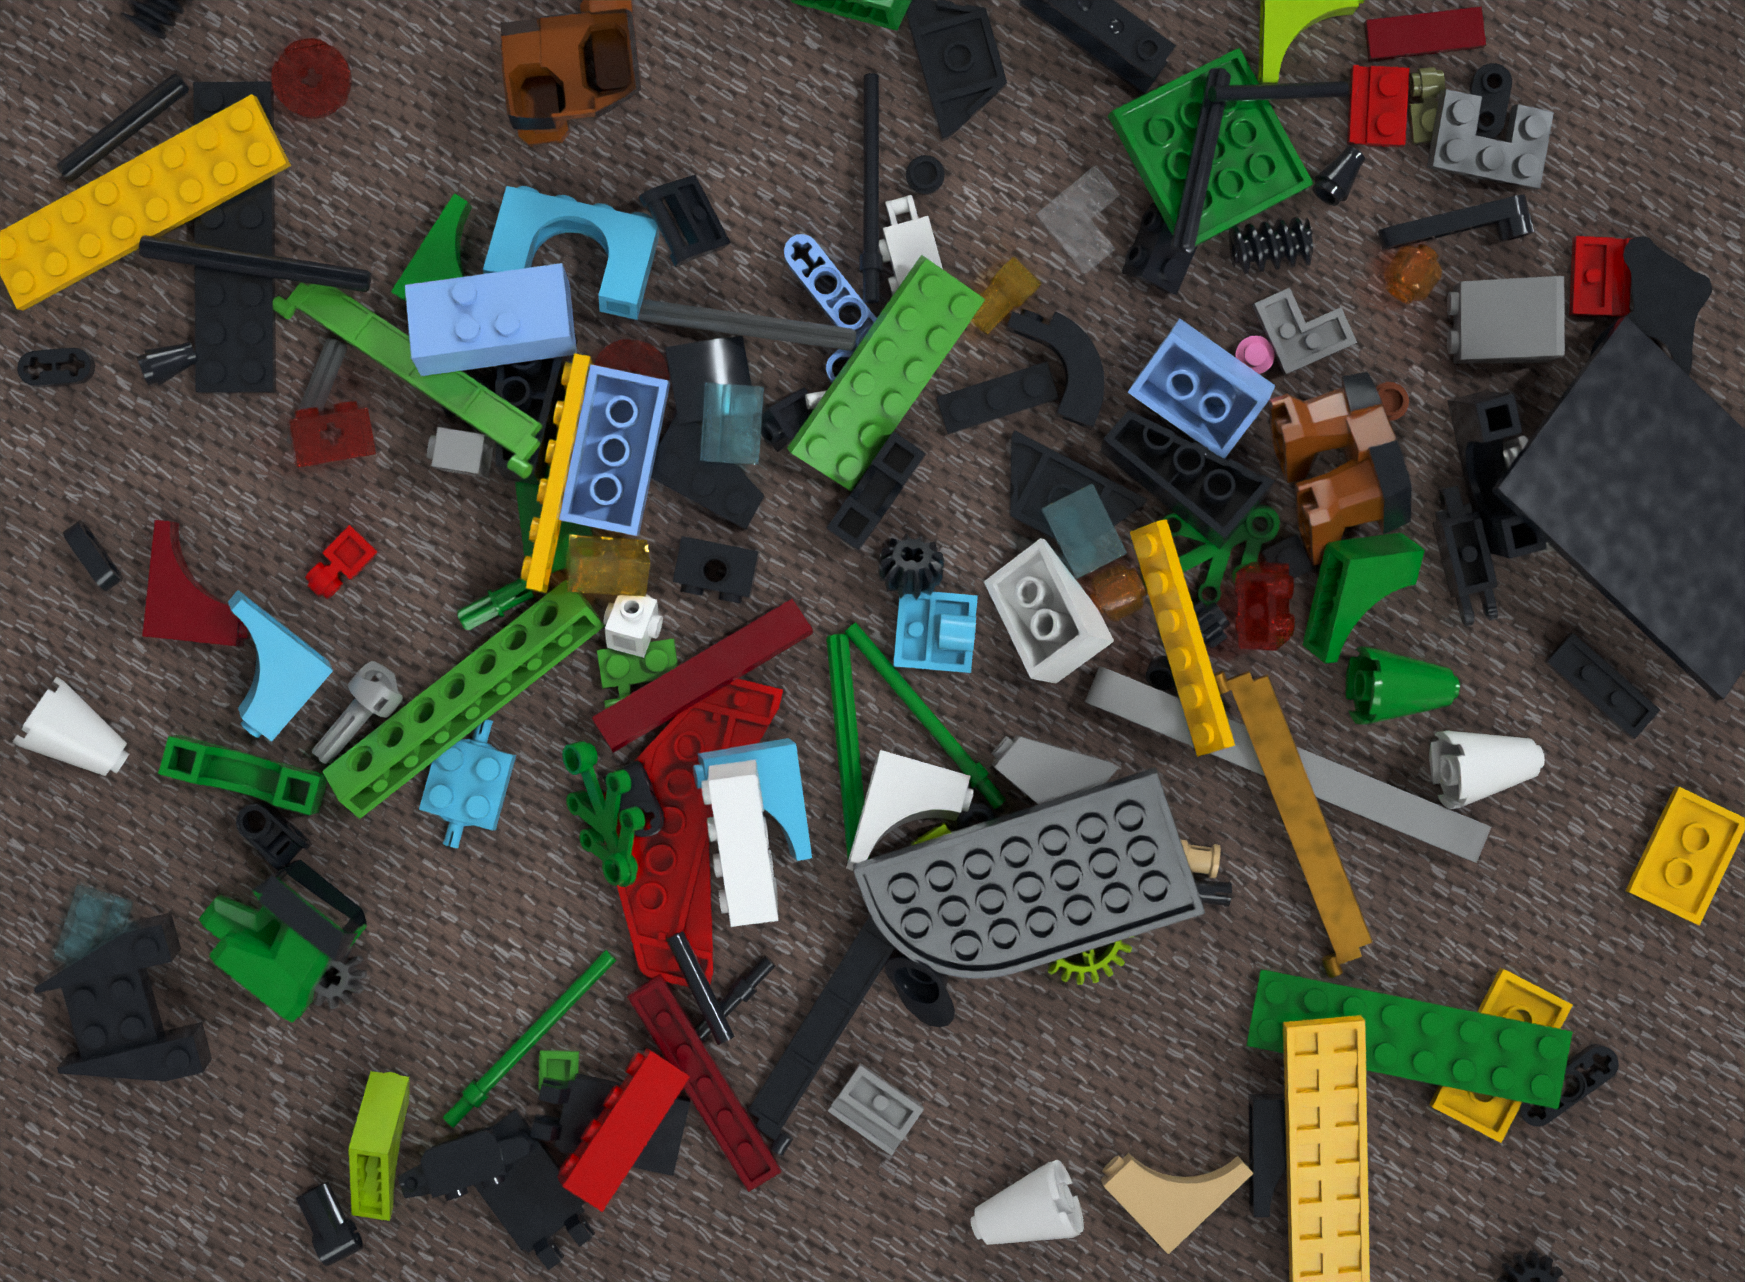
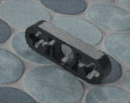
M1592 1044L1569 1059L1566 1065L1565 1075H1574L1577 1080L1575 1092L1568 1096L1561 1095L1558 1109L1541 1106L1543 1114L1539 1117L1533 1113L1528 1115L1527 1112L1531 1109L1529 1103L1522 1102L1518 1110L1519 1116L1532 1126L1540 1127L1548 1124L1611 1079L1619 1067L1617 1055L1613 1050L1601 1044ZM1594 1054H1598L1601 1057L1607 1055L1608 1058L1604 1061L1606 1067L1604 1071L1601 1072L1594 1068L1586 1073L1591 1078V1081L1588 1083L1585 1077L1575 1069L1579 1064L1584 1070L1594 1064L1592 1058Z

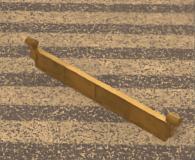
M1224 671L1216 672L1214 677L1220 695L1230 690L1232 691L1335 953L1324 956L1321 959L1329 978L1337 977L1343 973L1340 964L1362 957L1359 947L1370 944L1373 940L1268 674L1252 679L1250 671L1229 679L1226 678Z

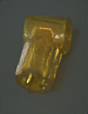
M1015 256L990 280L992 283L979 294L986 300L976 312L971 322L986 336L1015 307L1019 308L1028 299L1027 297L1031 296L1042 285V282Z

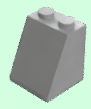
M1564 276L1461 281L1453 286V292L1448 293L1447 313L1448 315H1453V331L1448 332L1447 350L1448 354H1454V363H1548L1565 355Z
M1015 735L1012 740L1005 736L991 753L996 758L992 765L1038 805L1105 784L1118 769L1107 760L1020 735Z

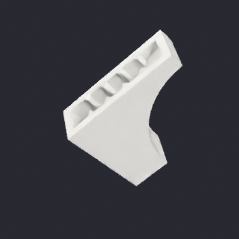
M880 750L875 761L846 869L853 871V864L867 860L874 846L886 834L905 823L924 818H943L956 821L961 811L968 812L974 793V789L968 788L971 776Z

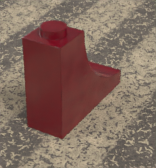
M155 520L142 636L244 646V640L251 637V633L245 624L231 611L227 602L218 599L200 585L185 563L179 541V523Z

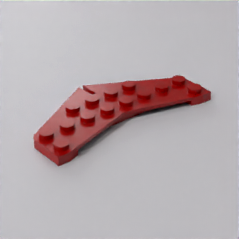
M738 678L676 715L635 759V761L639 759L645 768L665 816L664 826L657 834L647 837L634 834L632 855L638 865L636 879L632 885L627 887L617 885L638 967L647 977L654 978L661 974L666 982L689 987L666 941L667 938L684 931L711 985L714 973L710 846L707 818L714 817L712 804H704L702 788L697 789L693 765H699L698 753L759 743L780 707L784 689ZM607 791L603 794L605 800ZM642 808L645 826L649 830L652 828L650 821L655 818L653 812L646 813ZM620 812L618 814V821L616 827L618 838L620 836L621 825L619 821Z

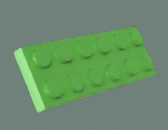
M921 254L787 449L796 457L852 491L986 299Z

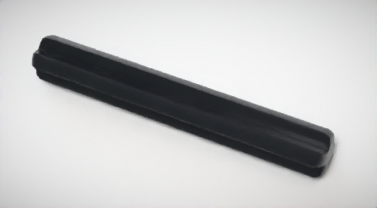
M172 74L57 164L59 172L66 180L70 182L75 181L188 93L189 88L178 74Z

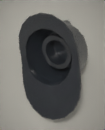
M904 954L902 957L890 958L887 961L885 972L893 983L903 1004L914 1016L929 1026L939 1028L948 1026L953 1021L955 1008L946 990L949 975L936 972L919 961L911 960Z

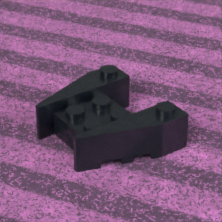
M171 912L129 923L121 928L120 931L45 975L34 987L35 994L58 988L62 989L79 1051L67 1054L57 1067L58 1073L166 1082L205 1071L212 1057L202 1022L164 1031L147 972V967L172 962L181 950Z

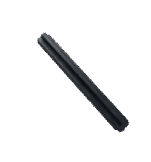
M146 235L142 236L139 242V255L145 258L361 292L369 291L371 285V273L363 269Z

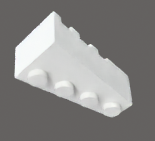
M756 760L709 766L708 780L702 781L704 804H712L714 817L707 818L710 841L718 840L719 853L713 854L716 878L723 877L725 889L719 890L722 914L729 913L731 927L778 921L776 878H774L771 850H768V829L766 819L762 813L764 812Z

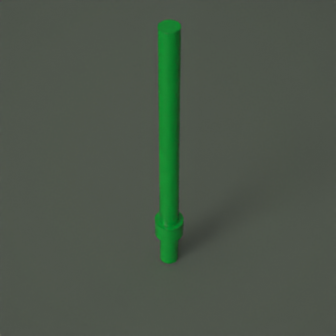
M856 622L845 631V634L962 772L971 776L968 785L971 788L975 786L994 809L999 807L1006 801V798L987 777L989 772L980 762L975 763L862 628Z
M605 950L477 1082L473 1080L462 1091L463 1097L443 1116V1119L454 1128L474 1107L479 1108L490 1097L488 1092L596 983L617 959L608 950Z

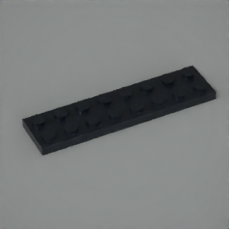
M271 81L193 82L194 125L253 94L258 98L274 130V84ZM274 176L194 218V243L275 256ZM195 265V355L198 360L195 362L196 393H276L275 311L273 310L275 278Z

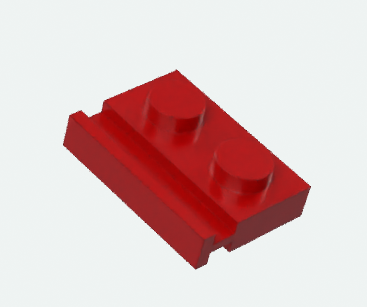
M1359 65L1351 67L1347 145L1359 144L1402 148L1406 145L1410 68L1387 66L1363 67Z
M1575 236L1572 238L1569 315L1622 318L1629 314L1631 272L1623 259V251L1632 238L1617 239L1615 237Z

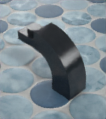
M1022 309L1020 314L1012 312L1006 330L1048 347L1058 356L1063 364L1066 385L1055 416L1091 430L1094 427L1103 402L1105 381L1101 359L1089 336L1074 321L1056 311L1049 325L1042 323L1044 317L1026 309Z

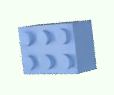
M1179 318L1139 373L1128 393L1197 442L1207 447L1214 454L1225 459L1269 401L1275 385Z

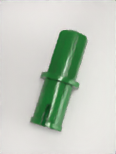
M520 576V578L495 591L487 590L488 595L459 609L457 616L462 626L466 630H471L498 615L501 618L504 617L505 611L535 596L531 590L526 588L527 581L521 579Z

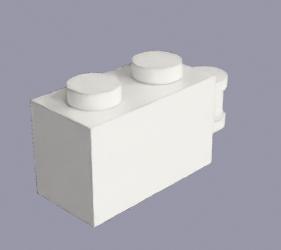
M912 195L885 202L891 226L883 228L884 239L879 240L880 254L883 255V263L890 261L894 276L888 278L892 296L921 254L942 268L929 217L918 218ZM909 212L911 221L898 224L895 215Z

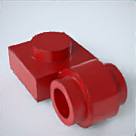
M349 525L322 552L332 563L325 566L322 562H319L305 576V579L309 582L308 587L318 597L323 595L328 600L344 584L339 579L341 572L350 580H353L379 552L357 530Z

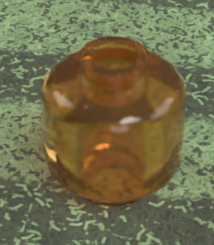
M1419 244L1418 247L1406 245L1400 248L1384 271V279L1387 283L1385 288L1388 293L1406 304L1425 300L1443 274L1442 267L1437 262L1438 254L1424 244Z
M1118 564L1092 578L1091 587L1094 592L1088 596L1101 615L1105 613L1109 620L1117 622L1141 610L1144 606L1143 597L1148 595L1134 567L1128 570L1125 565Z

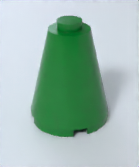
M1369 646L1357 647L1355 650L1359 652L1358 657H1350L1346 671V699L1354 701L1355 710H1349L1352 720L1359 725H1368L1448 707L1459 695L1460 684L1458 677L1454 676L1450 668Z

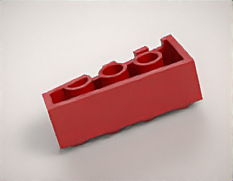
M646 1048L643 1054L636 1052L625 1069V1072L628 1073L627 1077L620 1087L615 1085L603 1103V1106H605L604 1110L597 1120L593 1119L587 1126L581 1137V1143L574 1153L567 1157L557 1176L562 1187L601 1212L608 1205L690 1078L687 1073Z

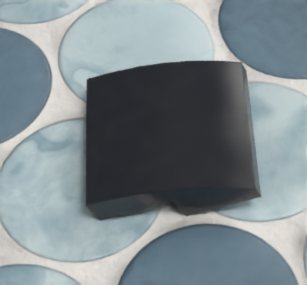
M743 336L665 347L680 425L757 412Z

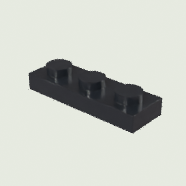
M1047 362L936 397L948 435L1059 399Z
M1569 633L1544 661L1630 739H1636L1660 711L1656 705L1574 633Z

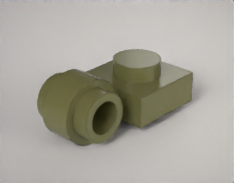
M1435 67L1418 68L1416 73H1410L1409 76L1411 96H1418V99L1421 100V103L1408 106L1412 145L1431 143L1438 101H1435V98H1437L1441 90L1445 89V77L1442 70L1436 71Z

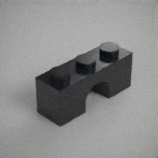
M893 431L871 463L866 474L851 495L847 497L826 529L859 552L923 461L926 453Z

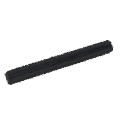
M1212 68L1208 71L1171 243L1172 249L1181 254L1192 253L1196 244L1226 103L1211 102L1208 98V90L1211 86H1226L1230 84L1231 75L1223 68Z

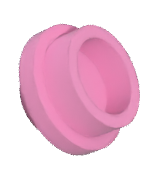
M1261 336L1245 338L1239 343L1235 352V358L1258 374L1266 372L1272 366L1275 357L1271 343Z

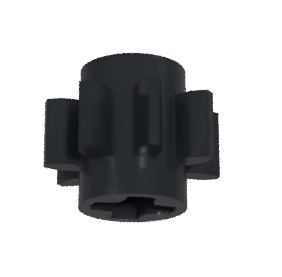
M1198 601L1193 605L1204 643H1207L1210 648H1214L1226 640L1228 637L1223 630L1230 626V622L1218 605L1212 602L1205 607L1202 601Z

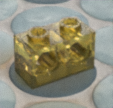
M569 535L566 560L568 592L646 597L650 569L647 540Z

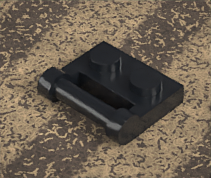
M696 175L651 188L639 196L643 207L649 208L672 252L669 257L675 267L681 266L693 259L720 251L731 244ZM664 200H666L671 212L673 213L683 235L685 236L689 244L688 246L685 245L682 237L680 236L670 214L668 213L663 203Z

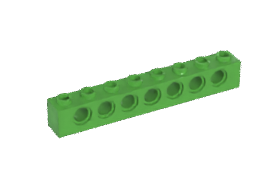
M568 578L325 768L322 772L339 802L361 819L605 627L584 595Z

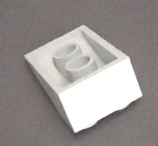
M1040 538L984 581L1031 679L1058 683L1114 642L1098 608L1045 539Z

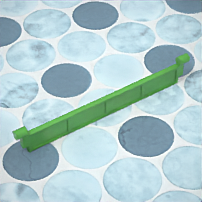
M300 282L287 300L280 296L273 300V310L289 319L294 315L296 309L300 310L513 453L514 456L507 465L508 469L523 479L531 474L533 466L527 461L540 445L539 440L534 437L542 428V424L462 371L421 376L411 359L409 336L336 287L317 284L307 286Z

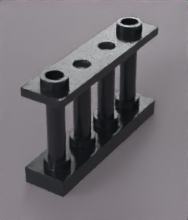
M1021 0L1019 3L1021 7L1142 95L1146 94L1168 63L1166 61L1176 47L1175 44L1115 0Z

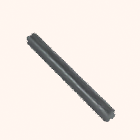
M643 299L638 316L639 321L849 351L853 350L856 344V331L852 328Z

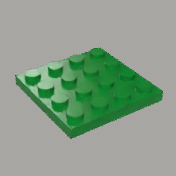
M1240 48L1113 110L1107 115L1172 235L1174 234L1208 71L1212 68L1226 69L1231 75L1229 85L1259 84ZM1268 100L1228 101L1225 103L1195 247L1308 189L1314 184Z

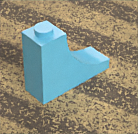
M237 590L228 601L231 611L245 624L251 633L256 649V668L249 692L238 707L241 719H243L240 724L256 738L264 735L270 741H273L333 672V669L325 657Z
M786 738L698 753L699 765H693L697 789L702 788V781L708 780L709 766L756 760L763 808L780 825L788 843L790 855L797 861L812 858L795 742Z

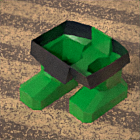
M301 859L271 874V877L252 890L263 906L260 911L226 896L219 895L199 917L203 927L221 940L209 954L214 964L283 1019L292 1023L298 1017L300 1018L313 1002L315 987L332 960L342 961L349 948L367 927L362 908ZM289 875L327 904L350 918V920L343 928H340L282 882L283 878Z

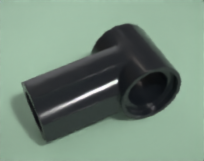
M328 1181L296 1197L313 1232L312 1243L323 1265L326 1267L363 1249V1241L359 1232H354L357 1230L354 1222L350 1218L345 1217Z

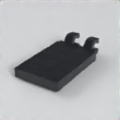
M578 1073L575 1080L569 1079V1082L544 1077L538 1100L553 1104H564L561 1118L536 1114L530 1137L545 1141H555L554 1147H559L560 1152L574 1153L582 1141L581 1137L587 1126L593 1119L597 1120L604 1110L605 1106H603V1103L615 1085L620 1087L622 1083ZM677 1096L632 1167L671 1176L674 1175L691 1100L689 1097Z
M517 1108L493 1126L501 1130L503 1138L515 1134L520 1135L521 1132L529 1134L532 1130ZM534 1138L536 1139V1149L533 1150V1153H529L528 1157L525 1156L524 1159L521 1158V1160L512 1163L513 1169L503 1174L504 1182L484 1189L480 1182L474 1184V1187L521 1250L526 1249L528 1253L534 1249L537 1257L549 1271L564 1258L562 1252L550 1238L553 1234L565 1226L574 1241L581 1247L593 1237L595 1232L581 1214L585 1211L582 1205L586 1201L562 1187L557 1178L561 1167L541 1140Z

